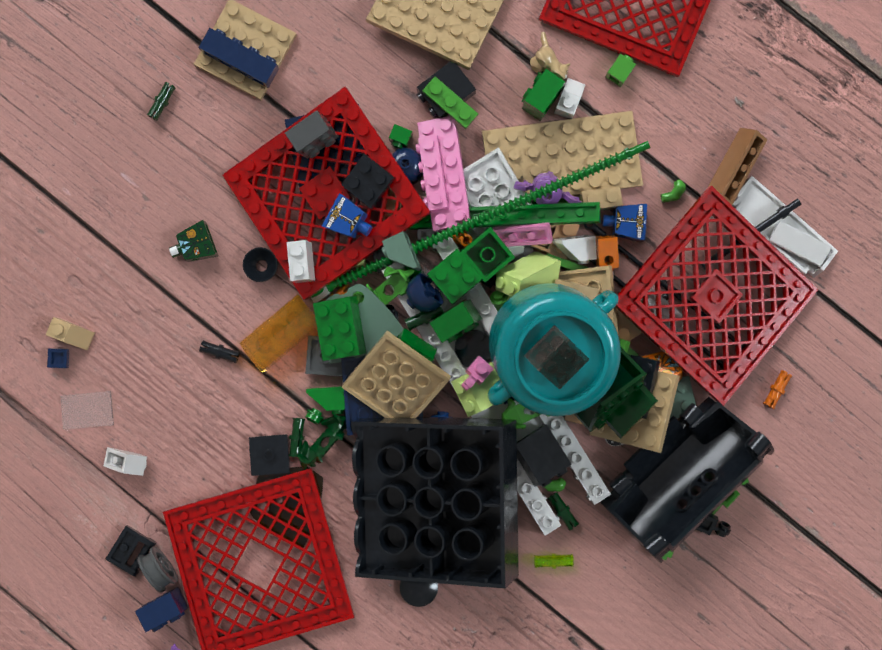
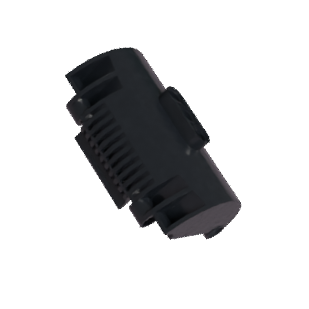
M707 397L698 407L691 403L679 415L678 419L673 415L669 419L662 452L658 453L639 448L623 464L626 470L623 473L620 472L609 483L613 489L610 492L611 495L600 502L660 563L664 561L662 557L669 551L673 552L764 463L763 458L767 454L772 455L775 452L772 443L765 435L759 431H754L718 401L715 402L710 397Z

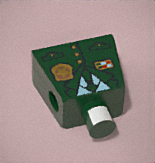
M204 220L178 233L176 237L179 244L169 247L173 258L183 255L187 262L219 256L207 222Z

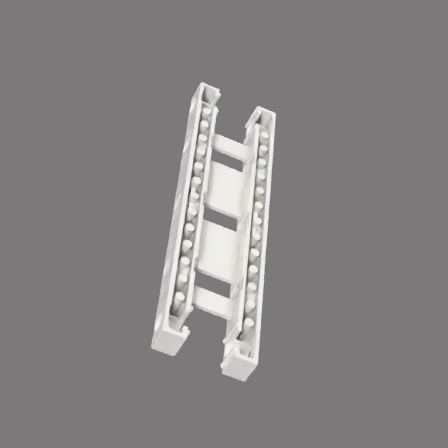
M449 237L448 241L444 239L443 243L433 244L432 249L433 251L436 250L442 260H444L458 247L453 239ZM393 263L388 266L393 269H405L399 263ZM480 283L454 305H451L441 293L444 300L441 307L444 312L465 299H471L482 317V320L478 322L479 326L473 330H480L488 336L490 335L491 326L498 311L491 303ZM407 294L397 296L409 317L420 313L416 308L412 309L406 301L408 299ZM431 321L427 325L423 324L416 327L424 341L437 349L435 359L441 369L451 376L450 383L467 374L465 371L468 367L462 365L455 354L456 340L451 343L448 340L442 343L430 325ZM508 404L493 405L471 417L502 419V413L507 409ZM527 408L523 410L525 414L531 415L535 413ZM542 414L523 423L526 424V428L516 429L518 442L539 427L547 424L572 464L569 467L574 473L573 477L579 480L586 490V498L595 505L611 495L563 416L547 417ZM517 459V492L543 534L547 535L561 526L558 521L560 519L553 513L546 501V496L542 495L537 486L534 487Z

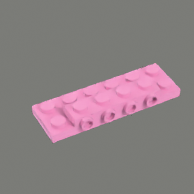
M450 116L417 123L419 143L416 144V152L421 155V162L418 163L420 173L424 175V179L421 180V187L423 191H426L427 198H423V201L431 211L434 233L442 232V229L446 231L447 227L452 228V225L457 226L458 222L462 224L463 220L466 222L468 218L471 219L457 124Z

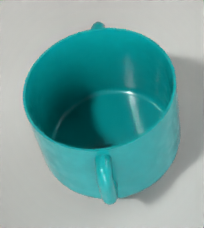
M545 283L525 288L509 298L495 316L489 335L491 361L500 378L488 391L490 403L497 406L512 397L519 404L533 412L549 416H566L586 410L598 402L612 386L620 365L621 348L619 336L612 320L607 315L618 304V295L611 290H606L591 300L583 293L569 286Z

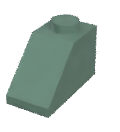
M402 231L382 241L384 245L382 251L386 258L411 269L422 270L408 234Z

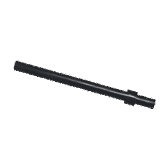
M797 198L787 206L780 207L776 210L775 214L755 226V228L762 232L781 218H786L790 215L791 211L802 205L800 200ZM737 239L735 240L736 245H742ZM723 249V256L725 257L730 253V249ZM717 253L711 256V261L718 260ZM701 264L702 268L706 270L705 264Z

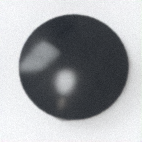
M480 330L462 333L463 336L455 342V354L461 364L469 367L478 356L488 363L491 359L489 336Z
M400 581L401 596L412 606H426L437 595L438 583Z

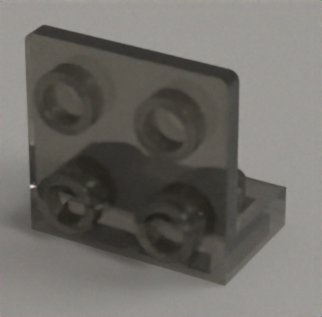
M555 325L524 355L558 389H561L589 361V358Z

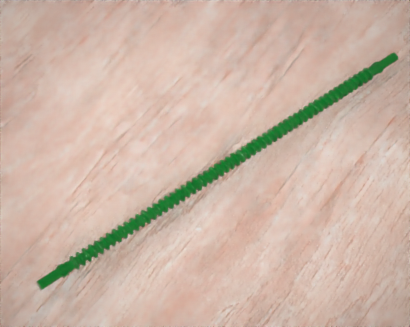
M643 142L630 149L627 147L619 154L615 152L614 156L610 155L608 159L604 157L603 161L599 160V163L594 162L592 166L589 164L588 168L578 169L576 173L573 171L572 175L567 174L565 178L562 176L561 180L557 178L556 182L546 183L545 187L541 185L540 189L530 190L529 194L520 195L518 199L514 197L513 201L510 199L509 203L499 204L498 208L494 206L493 210L483 211L482 215L478 213L477 217L473 216V219L468 218L466 222L463 220L462 224L458 222L457 226L447 227L446 231L442 229L441 233L437 232V235L432 234V237L427 236L426 240L422 238L421 242L411 243L415 254L419 250L422 252L424 248L427 250L428 246L433 247V244L438 245V242L443 243L444 239L448 241L449 237L453 238V235L458 236L460 232L463 234L464 230L468 232L469 228L479 227L480 223L484 225V222H489V219L494 220L496 216L499 218L500 214L505 215V212L515 211L516 207L520 209L521 205L531 204L532 200L536 202V199H541L543 195L547 197L548 193L551 195L552 191L557 192L559 188L562 190L563 186L567 188L568 184L573 185L575 181L578 183L579 179L583 181L584 177L589 178L591 174L594 176L595 172L605 171L606 167L610 169L611 165L616 166V163L621 164L623 160H630L633 158L632 156L650 149L649 142ZM382 256L381 260L376 259V262L366 263L365 267L361 265V268H356V271L346 272L345 276L341 275L340 278H337L326 287L329 292H332L338 286L347 285V282L352 283V280L357 281L358 277L362 279L363 275L367 276V273L372 274V271L377 272V269L382 270L383 266L392 265L394 261ZM321 289L319 292L311 296V298L320 295L324 289Z

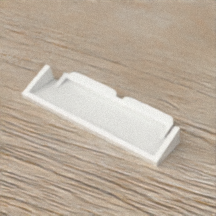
M753 176L745 182L732 204L754 227L775 214L776 210L780 207L786 206ZM793 211L786 218H781L760 232L769 241L775 225L782 221L830 245V252L821 267H818L771 243L803 275L808 273L813 278L825 270L838 252Z

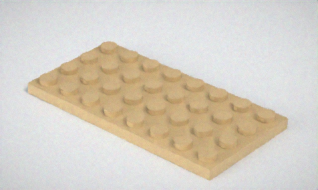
M632 111L482 131L485 155L499 147L519 182L526 180L529 183H533V179L539 174L547 173L548 171L553 172L561 180L562 176L565 178L567 174L572 175L573 171L576 173L578 169L588 168L589 164L592 166L594 162L599 163V160L603 161L604 157L608 159L610 155L614 156L615 152L619 154L627 147L630 149L637 146ZM639 153L632 156L633 158L630 160L621 161V164L611 165L610 169L606 167L605 171L595 172L594 176L591 174L589 178L584 177L583 181L579 179L578 183L575 181L573 185L568 184L567 188L563 186L562 192H570L572 196L580 195L583 191L620 186V189L642 187L643 180Z

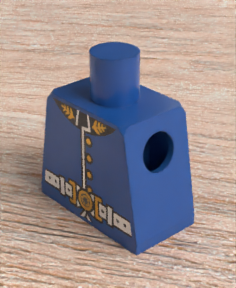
M340 193L322 224L323 227L352 238H355L358 232L368 236L372 230V225L364 222L368 214Z
M647 204L618 206L614 209L613 215H603L602 226L613 227V236L643 242L646 236Z

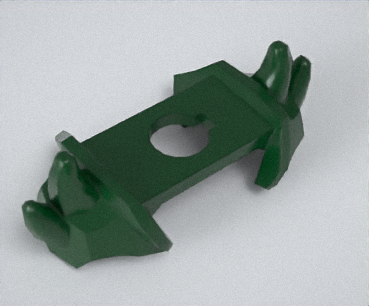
M333 414L332 417L321 421V425L327 426L322 435L312 446H309L306 440L303 442L301 452L297 455L303 469L306 470L307 465L316 467L315 463H322V457L338 439H343L345 435L343 431L346 429L345 416ZM330 437L328 445L322 447V441Z

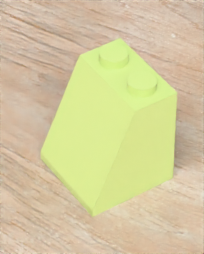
M533 252L498 271L495 290L512 297L530 286L545 283L555 284V280L559 278L561 261L540 252Z
M492 362L488 363L491 367L494 368ZM495 368L483 383L479 385L475 382L467 391L461 384L467 379L468 374L451 381L468 417L493 406L488 399V391L500 380Z

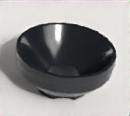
M263 247L254 248L243 259V270L246 276L255 282H266L273 278L277 272V258L269 249ZM261 260L267 262V269L262 272L257 270V263Z

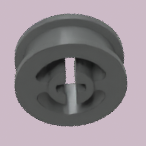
M153 546L150 548V553L138 557L137 560L142 573L158 592H164L168 584L178 582L175 569L165 554L157 547Z

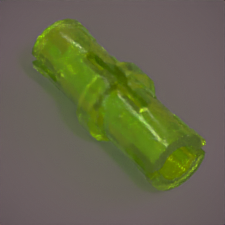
M551 553V555H534L535 568L552 567V569H556V567L574 566L573 554L556 555V553Z

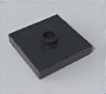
M288 434L249 437L251 476L291 473Z

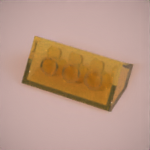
M297 294L241 341L240 345L261 372H265L317 329L315 314Z

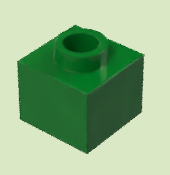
M394 124L389 136V142H392L391 145L398 149L402 147L407 148L413 133L411 130Z

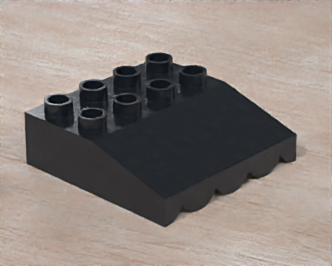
M417 417L360 418L351 421L352 432L356 438L352 452V466L357 476L353 491V505L358 515L354 530V544L357 553H359L355 577L506 589L519 576L516 420Z

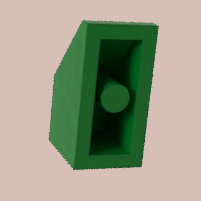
M342 387L306 389V393L326 411H332V414H343L345 402L344 389Z

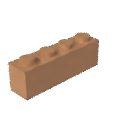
M739 129L709 184L731 205L734 203L767 142V139L754 129Z

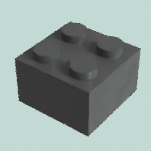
M317 110L285 132L295 150L307 159L316 157L322 148L333 145L336 142L335 139L339 137L327 118Z

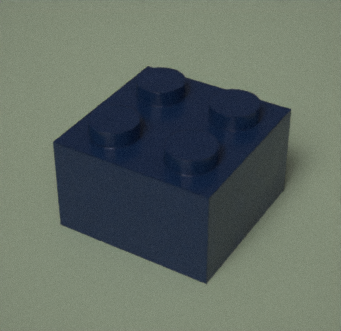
M176 587L144 604L135 613L145 633L149 630L156 632L168 624V620L170 623H173L180 619L181 616L185 615L184 611L189 606L179 587Z

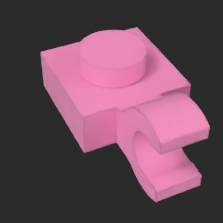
M476 357L465 372L469 376L461 386L467 391L475 382L480 385L494 368L482 357Z

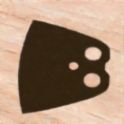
M291 467V473L259 475L256 484L264 482L266 479H275L305 469L302 467ZM313 470L320 497L322 498L323 477ZM298 492L292 494L300 499ZM283 496V497H282V498H283V501H282V503H280V504H283V502H284L286 496ZM289 497L285 507L294 511L299 502ZM270 503L268 513L276 516L280 507ZM301 504L297 513L305 517ZM254 508L250 511L252 517L258 521L261 514ZM283 509L278 518L288 523L292 514ZM264 514L260 524L269 529L274 519ZM294 516L290 525L300 529L304 520ZM276 521L272 531L281 535L286 526ZM306 523L302 532L310 535L309 528ZM288 528L283 537L293 542L297 532ZM300 534L296 544L304 548L308 538Z

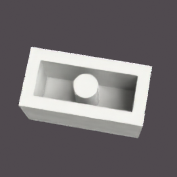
M307 240L287 242L290 281L295 283L315 281L312 242Z

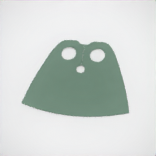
M362 284L349 287L345 294H334L327 298V300L350 297L357 291L362 292L364 295L363 302L358 304L366 353L350 356L355 358L368 354L386 331L397 337L404 329L382 301ZM341 358L328 360L329 364L339 363Z

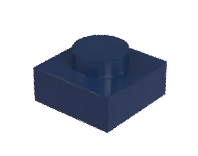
M48 348L47 368H69V349Z

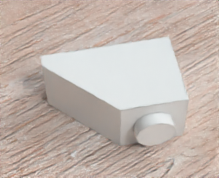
M568 78L554 114L572 119L585 84Z
M579 235L556 238L552 241L570 260L578 261V264H588L589 260L597 259L596 236Z
M107 447L103 466L120 473L143 476L147 465V456Z

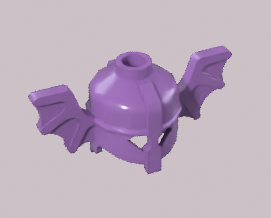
M548 171L535 177L533 183H529L526 180L524 182L516 181L513 188L522 191H535V188L540 189L541 185L545 187L546 183L556 182L558 177L553 172ZM560 188L557 189V192L552 191L551 195L547 194L546 198L543 195L541 199H536L537 204H557L561 198H564L568 203H582V201H579V197L572 196L570 192H562Z

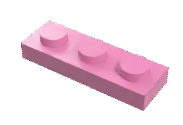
M550 223L493 228V231L507 247L551 244L553 241Z

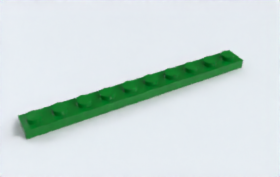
M600 202L521 205L520 209L516 207L515 211L510 210V213L500 214L499 218L496 216L494 220L489 219V222L485 221L484 225L480 223L479 227L550 223V225L600 223ZM494 206L469 207L471 219H473V216L477 217L478 213L482 215L483 211L493 210ZM431 214L411 226L409 230L433 229Z

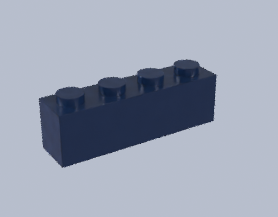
M208 29L198 47L203 54L267 88L270 87L279 70L276 64L277 61L268 55L266 58L263 57L257 49L251 46L249 48L243 46V42L233 37V39L226 37L227 34L220 29Z

